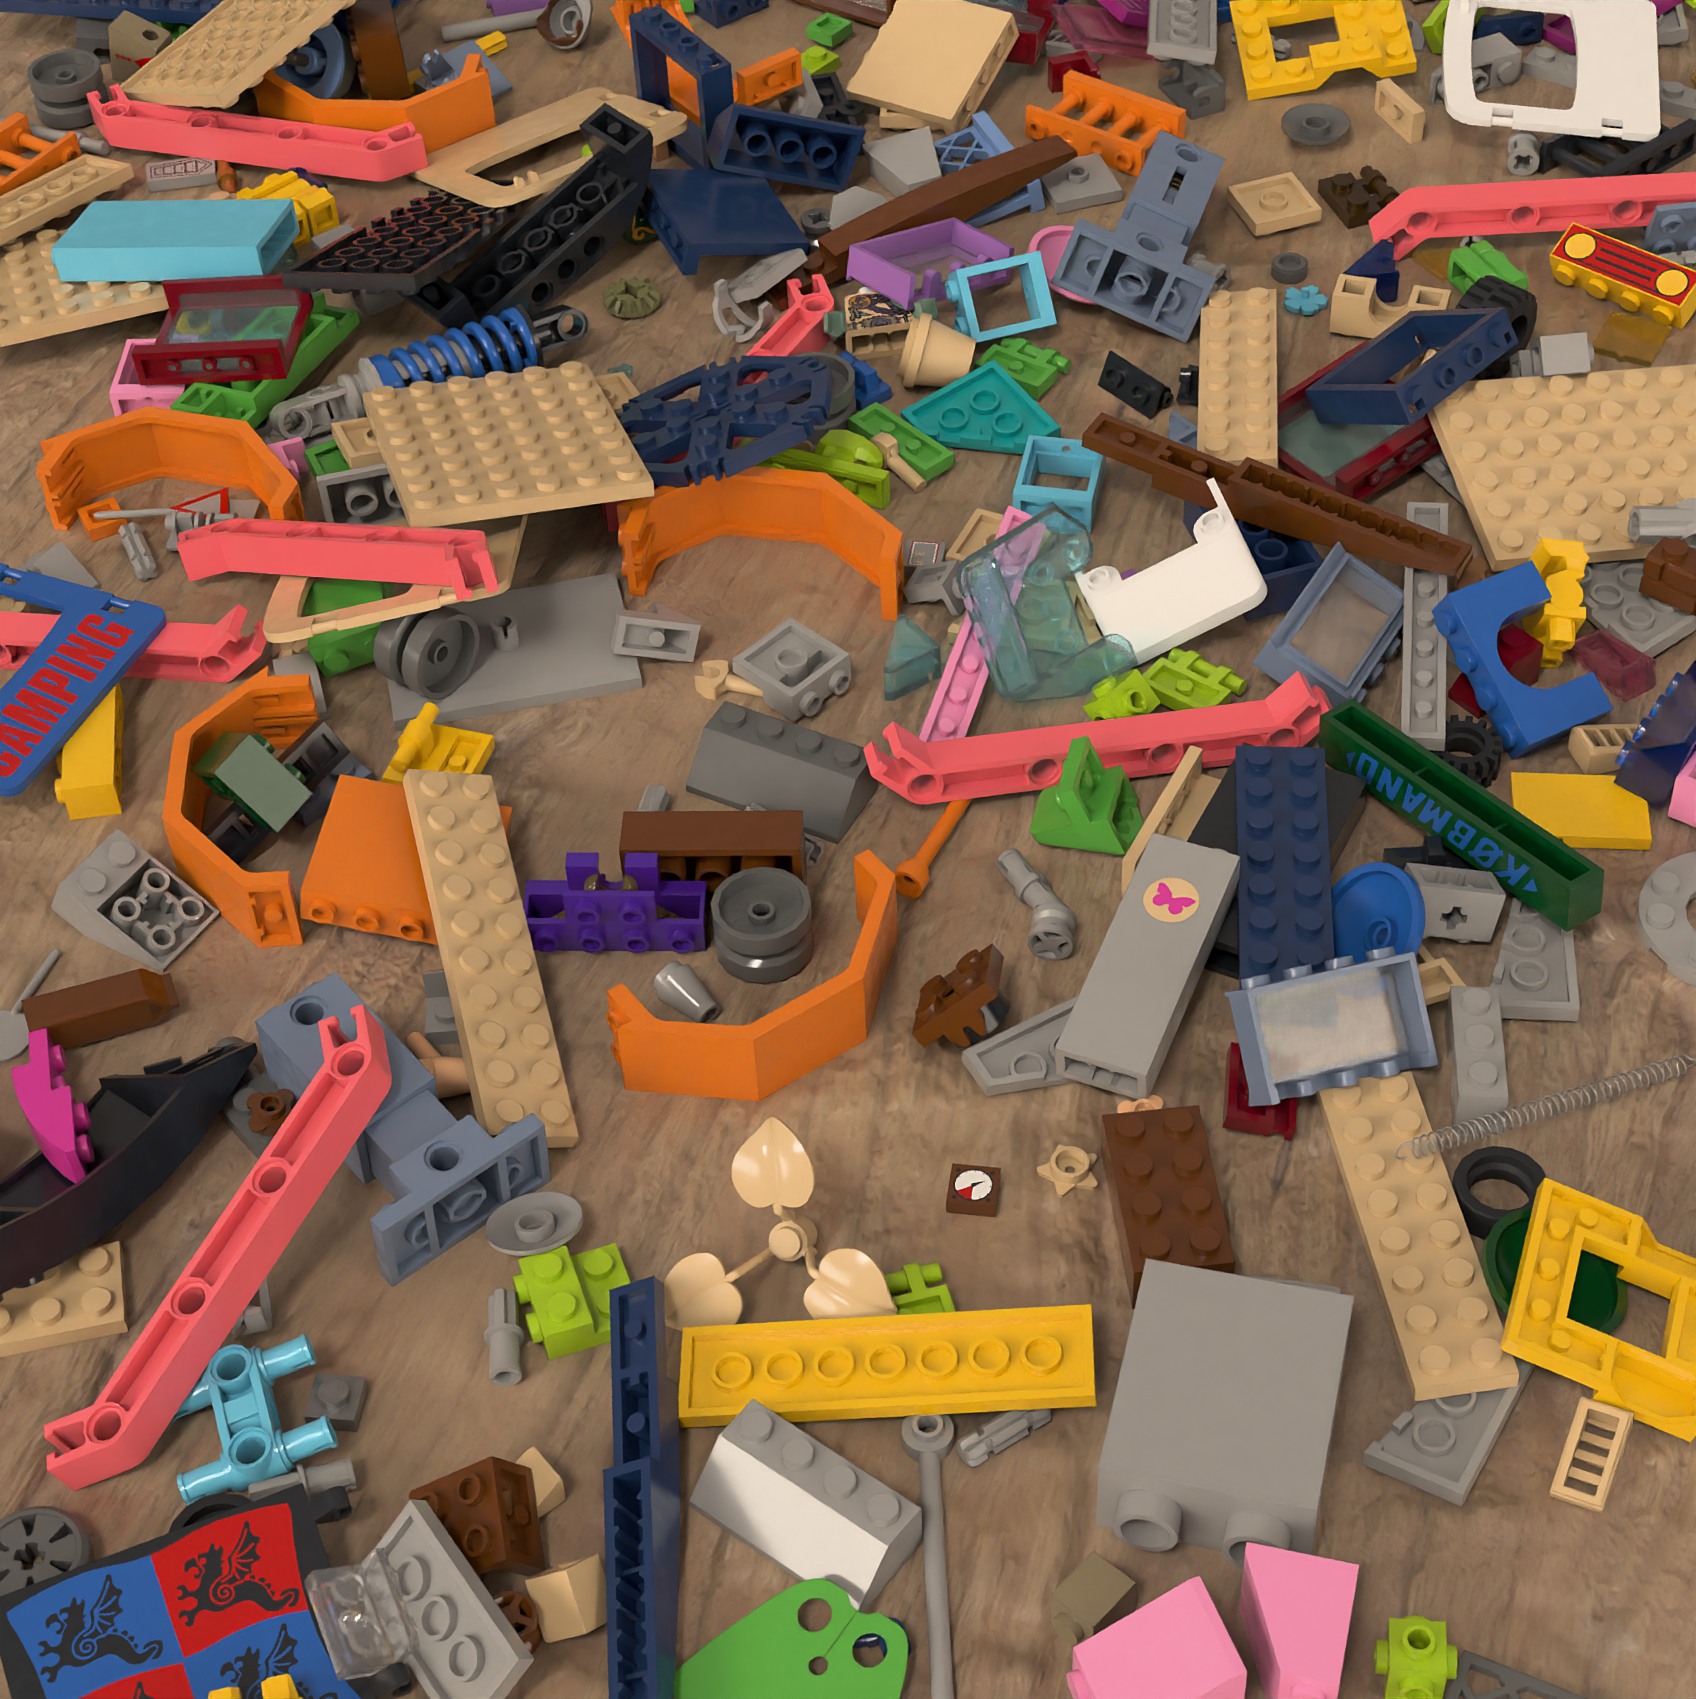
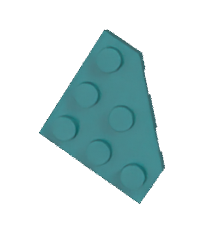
M995 360L986 363L900 411L903 420L946 447L1024 454L1029 435L1061 437V427Z

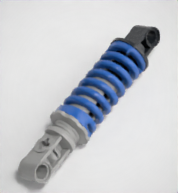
M516 303L511 305L510 308L503 310L499 317L488 315L482 319L480 324L474 321L466 323L462 331L457 328L448 329L444 337L437 334L431 335L427 338L425 344L421 341H413L407 347V351L401 347L393 348L388 354V358L382 354L361 357L358 361L359 372L350 376L347 373L339 375L335 384L315 388L304 395L275 405L270 413V423L276 432L287 439L296 437L304 439L321 432L332 431L331 423L367 417L363 406L362 393L371 392L375 387L391 386L396 389L410 387V384L417 381H429L432 384L448 382V379L455 376H466L470 379L485 377L486 370L489 373L494 371L505 372L503 366L505 363L510 373L523 372L525 368L532 366L544 367L543 354L584 339L589 331V320L584 312L567 305H557L529 316L524 307ZM571 314L573 326L568 332L564 333L562 322L566 316ZM291 412H297L299 417L298 424L293 429L285 430V417Z

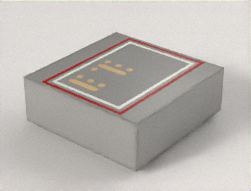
M906 540L903 554L904 577H911L918 565L945 562L946 542Z

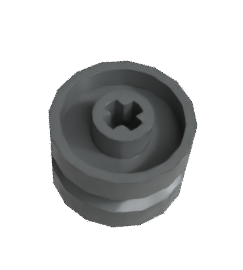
M79 49L57 50L36 59L27 69V78L30 90L34 94L37 116L43 124L50 127L70 129L94 123L87 93L98 91L101 95L100 103L110 102L107 88L103 83L100 60L95 54Z
M804 352L793 355L816 358L819 365L827 364L833 378L829 420L825 419L826 424L822 426L814 425L815 434L808 436L807 439L813 445H817L819 440L830 430H848V418L857 413L855 371L848 361L835 354ZM811 391L786 404L795 405L807 401L811 397Z
M445 606L385 620L380 624L374 643L373 656L376 668L384 677L400 685H407L412 691L426 698L439 700L451 695L466 680L478 655L480 635L476 622L469 615Z
M757 867L742 870L726 878L718 886L710 904L714 926V941L718 962L729 974L743 981L764 984L782 981L798 973L809 962L814 948V933L811 923L812 906L808 888L797 876L782 869Z

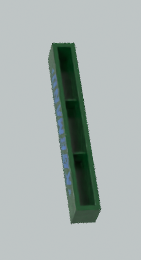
M1352 698L1319 716V748H1324L1326 762L1340 772L1367 779L1368 792L1430 836H1442L1443 845L1478 870L1492 872L1502 887L1561 929L1568 932L1601 912L1604 870L1355 699Z

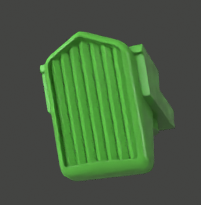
M1087 735L1071 740L1067 758L1063 762V771L1059 785L1045 788L1040 793L1029 831L1034 840L1040 844L1126 855L1141 830L1144 820L1137 807L1139 798L1122 765L1105 769Z

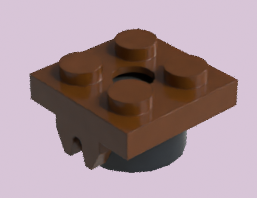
M993 943L980 952L977 949L968 952L958 961L955 970L945 977L941 975L934 976L921 988L918 1008L915 1011L916 1017L912 1035L923 1048L943 1034L957 1048L963 1049L972 1046L991 1033L1008 1014L1011 1003L999 989L1004 956Z

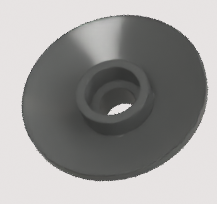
M1320 103L1295 106L1286 111L1281 119V129L1289 138L1313 146L1330 144L1341 140L1349 133L1351 125L1350 118L1344 111L1337 107Z

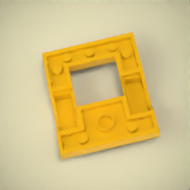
M1236 0L1229 2L1248 101L1314 90L1323 84L1334 72L1363 67L1380 78L1417 72L1416 58L1401 0ZM1334 17L1339 41L1309 46V57L1276 62L1269 31L1270 27Z
M1545 1177L1536 1191L1500 1350L1593 1388L1592 1400L1634 1413L1633 1419L1691 1442L1696 1437V1258L1658 1243L1643 1217ZM1581 1249L1619 1264L1617 1278L1670 1299L1660 1356L1567 1318Z

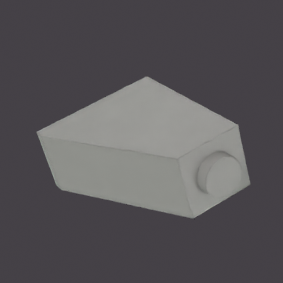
M929 126L862 144L871 176L896 197L942 177Z

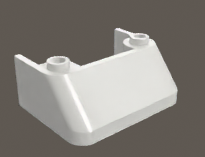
M1214 477L1206 482L1218 507L1204 513L1196 521L1193 532L1198 542L1197 544L1125 580H1122L1117 569L1111 566H1101L1086 573L1074 550L1070 549L1065 552L1081 592L1117 662L1122 666L1133 667L1142 664L1255 608L1262 603L1267 595V585Z

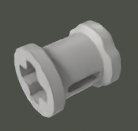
M1520 130L1509 137L1507 165L1513 174L1527 176L1534 173L1538 168L1539 155L1537 152L1539 139L1536 134L1531 131Z
M1199 252L1194 253L1186 262V265L1215 277L1214 290H1225L1231 279V268L1228 265L1214 264L1206 260V256Z

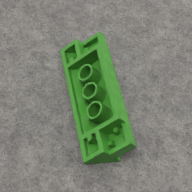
M313 292L314 307L287 379L193 383L170 405V409L247 421L255 429L267 418L273 407L287 398L360 324L358 311L327 305L324 292ZM298 310L268 311L239 340L282 339L284 347Z

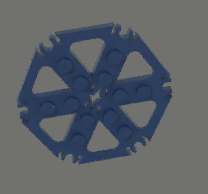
M741 356V360L738 363L735 357H731L726 365L717 366L716 361L709 364V369L707 370L704 364L628 400L629 403L622 404L623 413L615 414L626 434L641 433L632 439V444L653 479L654 485L689 487V482L693 479L694 484L697 486L701 485L703 478L714 475L715 480L719 481L723 478V472H725L727 478L807 440L808 436H813L815 434L813 426H822L826 424L825 419L829 420L833 378L829 366L827 367L825 363L819 365L818 359H813L812 357ZM761 371L769 373L768 378L762 381L743 385V380L750 373ZM701 385L698 402H692L690 399L668 401L683 394L692 387ZM811 391V397L807 401L795 405L786 404ZM734 437L760 438L741 448L732 449ZM688 450L687 457L680 462L673 464L661 463Z

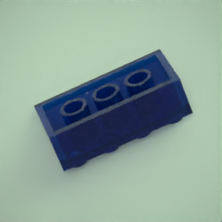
M1696 660L1684 675L1679 672L1674 675L1665 691V695L1661 694L1648 715L1652 720L1647 717L1642 719L1632 736V740L1635 743L1627 740L1615 760V763L1620 765L1621 768L1613 783L1659 808L1663 806L1673 792L1676 777L1696 751Z

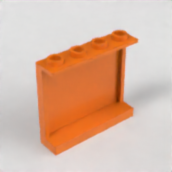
M340 774L301 886L300 918L322 924L327 923L358 929L363 932H374L409 941H420L438 945L404 786ZM499 805L507 842H509L513 808Z

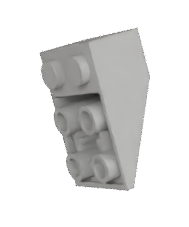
M118 828L58 884L51 905L52 910L84 936L160 972H163L220 915V911Z

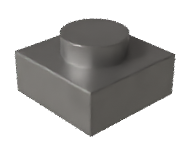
M316 1373L304 1413L305 1423H310L320 1419L321 1416L327 1415L334 1430L357 1432L369 1391L366 1377Z

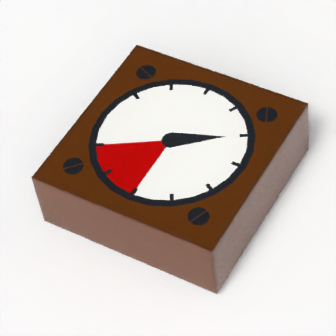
M952 1163L946 1199V1213L995 1217L1001 1168Z

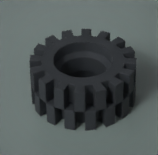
M1451 715L1450 722L1446 721L1445 750L1429 751L1486 789L1491 786L1492 780L1495 781L1498 777L1503 749L1502 737L1497 736L1498 730L1494 726L1486 729L1487 722L1482 719L1476 724L1473 723V716L1466 715L1465 721H1459L1458 715ZM1450 752H1465L1473 756L1460 757Z

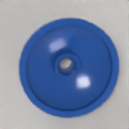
M1384 862L1361 865L1343 876L1331 889L1334 958L1353 955L1354 963L1367 961L1366 951L1394 946L1395 954L1414 952L1416 958L1424 935L1425 905L1421 890L1413 877L1403 869ZM1384 975L1336 985V993L1353 999L1374 997L1387 990Z

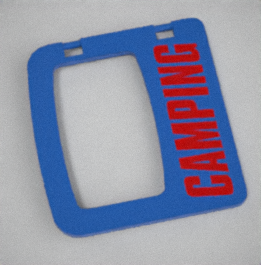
M0 563V595L63 612L36 650L0 689V796H16L29 787L160 634L167 624L165 611L161 607L137 600L115 597L112 593L32 571H20L10 568L7 564ZM6 577L19 580V582L16 585L4 583L2 581ZM113 606L125 611L120 615L108 610Z

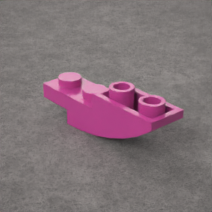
M47 1028L28 1032L30 1063L11 1068L17 1098L32 1135L42 1153L63 1176L76 1184L88 1175L87 1163L94 1162L91 1141L88 1134H84V1131L91 1129L88 1108L85 1102H76L71 1086H67L65 1077L61 1075V1072L67 1071V1061L62 1045L53 1046Z

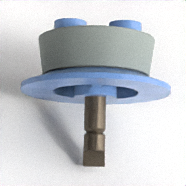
M330 23L324 28L316 29L309 35L310 41L300 48L291 50L286 55L287 60L274 68L276 75L319 99L341 98L350 90L356 71V62L350 40Z

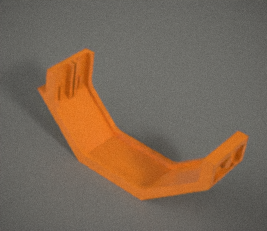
M615 0L616 5L609 7L631 51L629 15L642 11L645 7L661 6L694 33L681 8L680 0ZM792 47L736 71L737 81L732 78L734 103L765 108L803 83L801 52ZM666 55L671 104L700 127L697 81Z
M468 53L461 75L457 79L406 100L319 99L276 75L274 68L265 72L262 75L263 80L254 86L260 117L379 132L410 121L415 127V134L420 133L423 137L426 155L496 126L489 71L487 67H483L481 54Z
M146 406L40 441L44 458L39 461L36 467V475L41 483L46 500V509L50 514L54 529L68 531L78 518L77 509L86 506L88 502L96 497L161 477L247 490L258 500H261V504L269 512L271 520L307 521L297 480L247 421Z
M751 466L729 478L723 472V478L719 481L715 480L714 475L707 476L701 480V485L697 486L694 484L693 479L690 480L689 487L661 486L654 489V496L631 499L616 506L619 524L618 545L622 548L623 556L622 576L623 578H628L630 595L646 596L655 568L662 560L720 536L731 535L814 543L828 548L879 587L882 620L898 622L905 596L902 591L905 587L903 533L827 473Z
M268 665L174 732L162 821L179 878L217 908L222 917L258 948L304 945L305 931L302 919L300 918L290 871L258 873L245 871L203 834L207 800L213 791L190 769L224 732H245L251 736L254 733H258L275 750L290 747L317 719L320 720L310 674L271 676Z
M869 849L854 856L857 919L863 924L849 966L837 976L753 1023L747 1025H724L664 1021L652 1016L623 983L606 991L609 1006L606 1020L612 1030L614 1042L610 1044V1048L616 1062L622 1068L625 1090L761 1101L867 1040L898 939L895 874Z

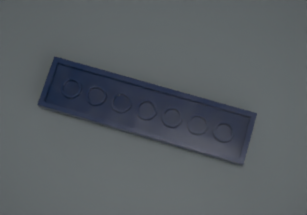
M1236 746L1237 856H1240V879L1237 889L1239 989H1242L1241 979L1269 974L1271 982L1284 979L1283 970L1309 964L1312 966L1313 973L1326 970L1324 961L1334 959L1324 748ZM1336 985L1256 1003L1261 1025L1336 1027Z

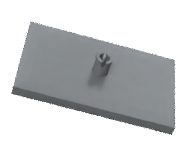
M615 572L508 590L483 599L445 605V607L454 608L469 615L476 622L480 635L478 655L471 672L464 683L447 697L439 700L429 699L412 691L407 685H400L387 678L396 731L404 730L410 720L416 719L426 702L434 703L439 708V713L433 724H441L643 688L637 657L614 654L610 647L617 609L624 610Z

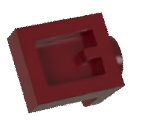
M1086 50L1048 57L1047 87L1051 93L1063 91V76L1070 70L1101 80L1100 67L1097 62H1093Z

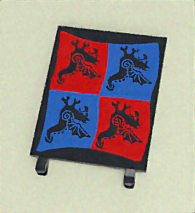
M300 1483L0 1596V1658L11 1699H208L210 1691L226 1687H239L242 1699H263L261 1682L267 1678L284 1674L291 1675L299 1698L302 1697L303 1699H395L409 1694L413 1689V1684L407 1666L402 1662L389 1665L370 1678L367 1676L317 1524L340 1521L352 1514V1506L347 1491L343 1486L330 1488L309 1501L304 1485Z

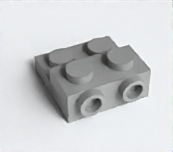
M791 617L732 659L733 672L763 690L764 703L793 722L803 714L808 717L815 715L820 709L823 699L831 693L837 695L844 693L852 679L850 653Z

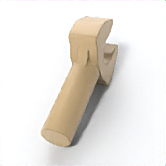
M881 432L870 439V442L876 445L883 454V466L880 469L887 470L890 468L916 493L921 492L926 487L927 481L899 456L898 442L892 435Z
M717 659L702 662L703 676H695L696 691L708 699L716 700L727 690L763 697V690L739 675L732 674L729 671V662L726 660Z

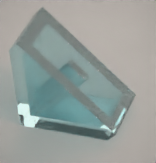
M903 614L897 615L884 666L885 701H895L941 677L940 646L907 615Z

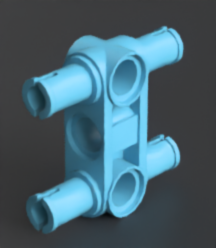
M306 1333L265 1351L261 1347L247 1349L242 1345H228L219 1349L209 1361L208 1366L171 1420V1422H174L180 1417L213 1405L223 1452L220 1453V1459L177 1475V1484L187 1506L204 1496L218 1494L230 1488L234 1492H244L248 1490V1486L251 1483L286 1475L291 1472V1469L295 1468V1462L338 1446L336 1433L327 1415L284 1433L282 1430L272 1386L275 1385V1379L309 1365L317 1364L313 1346Z

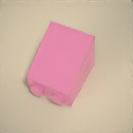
M1247 1542L1239 1610L1265 1699H1338L1359 1565Z
M1200 1576L1185 1581L1073 1647V1670L1067 1673V1682L1073 1699H1244L1247 1670Z

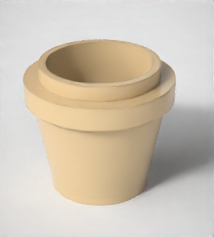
M921 312L919 319L912 317L897 376L903 378L902 386L913 388L914 385L945 387L965 376L969 372L976 339L932 319V314Z

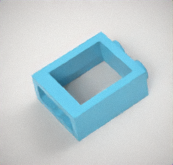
M1040 251L957 269L947 274L948 281L945 282L946 296L950 303H954L957 316L954 318V330L976 339V344L1002 339L1005 336L1010 337L1036 331L1057 324ZM1018 267L1030 321L980 332L967 278Z
M1029 435L1013 491V507L1046 521L1044 526L1051 527V529L1091 533L1106 472V456L1082 447V440ZM1068 446L1071 450H1065L1063 447ZM1037 473L1090 478L1087 491L1033 486Z

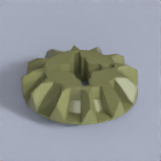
M635 276L630 280L620 278L619 283H610L608 290L603 292L605 309L619 317L635 318L644 316L654 311L661 302L658 285L651 284L648 278L637 280Z

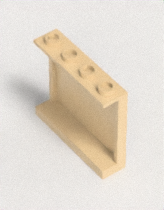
M897 0L887 22L881 26L878 37L871 49L865 53L857 73L848 82L846 92L849 99L942 124L946 136L966 129L972 119V115L975 114L1019 37L1013 13L964 0Z

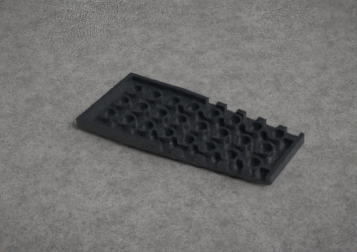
M488 180L501 186L514 184L513 180ZM433 188L428 191L429 197H416L410 200L411 207L406 209L404 207H397L391 210V218L387 220V223L385 217H378L372 220V230L367 233L366 227H359L281 273L284 288H299L301 293H313L321 289H332L334 294L349 293L353 290H364L365 294L368 295L381 294L387 290H398L399 295L417 294L421 291L420 288L427 283L437 281V277L443 272L451 271L454 269L455 264L469 259L473 251L533 204L543 193L508 206L485 207L443 189Z

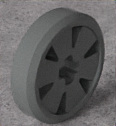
M35 1506L15 1511L0 1519V1596L94 1561V1550L85 1527L74 1515L65 1510L50 1506ZM41 1556L42 1563L34 1562V1569H24V1563L31 1564L32 1557Z

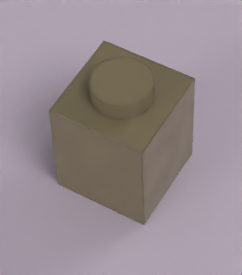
M1093 1550L1051 1593L1050 1623H1052L1056 1633L1065 1642L1071 1645H1079L1135 1611L1136 1582Z

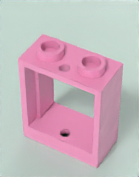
M200 338L173 339L171 344L201 342ZM127 339L109 392L115 417L146 406L170 409V405L193 384L143 386L139 384L140 381L131 353L135 345H153L156 339Z

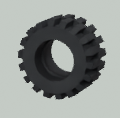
M1486 275L1484 278L1481 277L1474 285H1471L1455 308L1504 307L1518 343L1477 374V376L1485 380L1500 379L1511 370L1509 357L1520 350L1526 349L1535 327L1538 310L1536 297L1531 292L1491 275Z

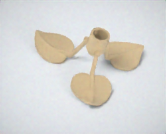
M776 1116L768 1118L740 1147L732 1164L733 1184L742 1199L757 1208L773 1204L774 1213L783 1219L782 1222L771 1230L769 1247L728 1274H726L724 1265L716 1254L711 1252L691 1254L683 1258L672 1268L663 1283L665 1325L682 1332L683 1327L736 1324L743 1310V1298L739 1289L731 1282L774 1255L783 1261H794L802 1256L805 1257L807 1272L815 1281L805 1291L804 1304L815 1320L897 1315L898 1308L891 1297L881 1268L866 1252L852 1247L835 1249L824 1256L819 1270L817 1269L815 1262L817 1250L814 1248L817 1241V1229L814 1223L806 1216L795 1215L793 1210L787 1211L783 1208V1206L800 1207L809 1201L815 1186L814 1167L799 1137L786 1123Z

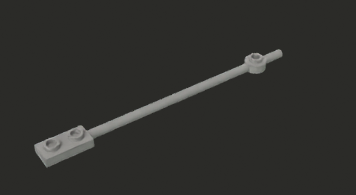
M947 1414L907 1416L901 1428L902 1446L905 1453L911 1459L919 1462L931 1698L954 1699L940 1461L951 1453L954 1446V1426ZM924 1428L935 1429L933 1432L930 1433L920 1431Z

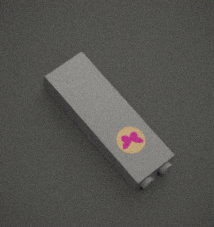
M1152 833L1056 1044L1057 1075L1135 1099L1149 1098L1238 889L1240 856L1230 854L1222 849H1211L1189 843L1178 837H1167Z

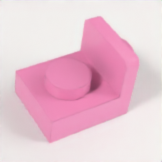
M302 437L267 445L297 482H300L299 473L309 470L303 457L304 450L306 449Z

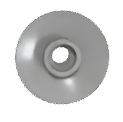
M541 1191L521 1195L504 1203L490 1215L485 1225L487 1241L495 1250L515 1256L535 1255L553 1250L569 1241L580 1230L584 1218L582 1207L575 1198L561 1192Z

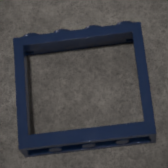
M661 6L645 7L642 11L629 15L637 99L665 107L669 111L681 112L670 101L666 55L693 76L697 81L700 127L688 118L689 128L683 133L667 140L668 148L693 169H714L706 146L715 118L734 103L731 63Z
M1504 307L1410 311L1304 391L1319 424L1412 425L1516 345L1518 339ZM1429 348H1442L1398 383L1383 384ZM1407 404H1415L1417 410L1411 413Z

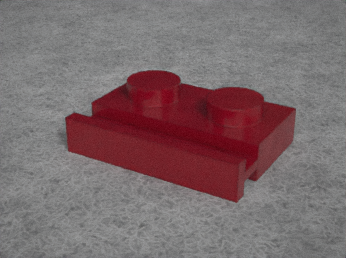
M1231 1042L1226 1056L1222 1128L1270 1137L1271 1133L1284 1135V1140L1291 1141L1296 1130L1297 1097L1281 1099L1280 1103L1273 1105L1249 1106V1088L1239 1043ZM1266 1049L1272 1078L1298 1072L1299 1055L1291 1054L1290 1058L1278 1056V1051Z

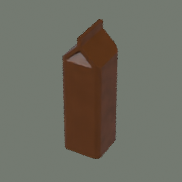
M143 968L21 1000L29 1032L47 1028L53 1046L61 1044L63 1050L155 1026L160 1023L171 1009L180 1007L171 974L160 975Z

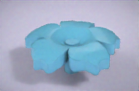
M1313 285L1302 287L1301 291L1291 287L1286 289L1283 306L1293 313H1300L1301 311L1302 315H1314L1319 312V309L1327 307L1329 298L1325 297L1324 294H1318L1319 288Z

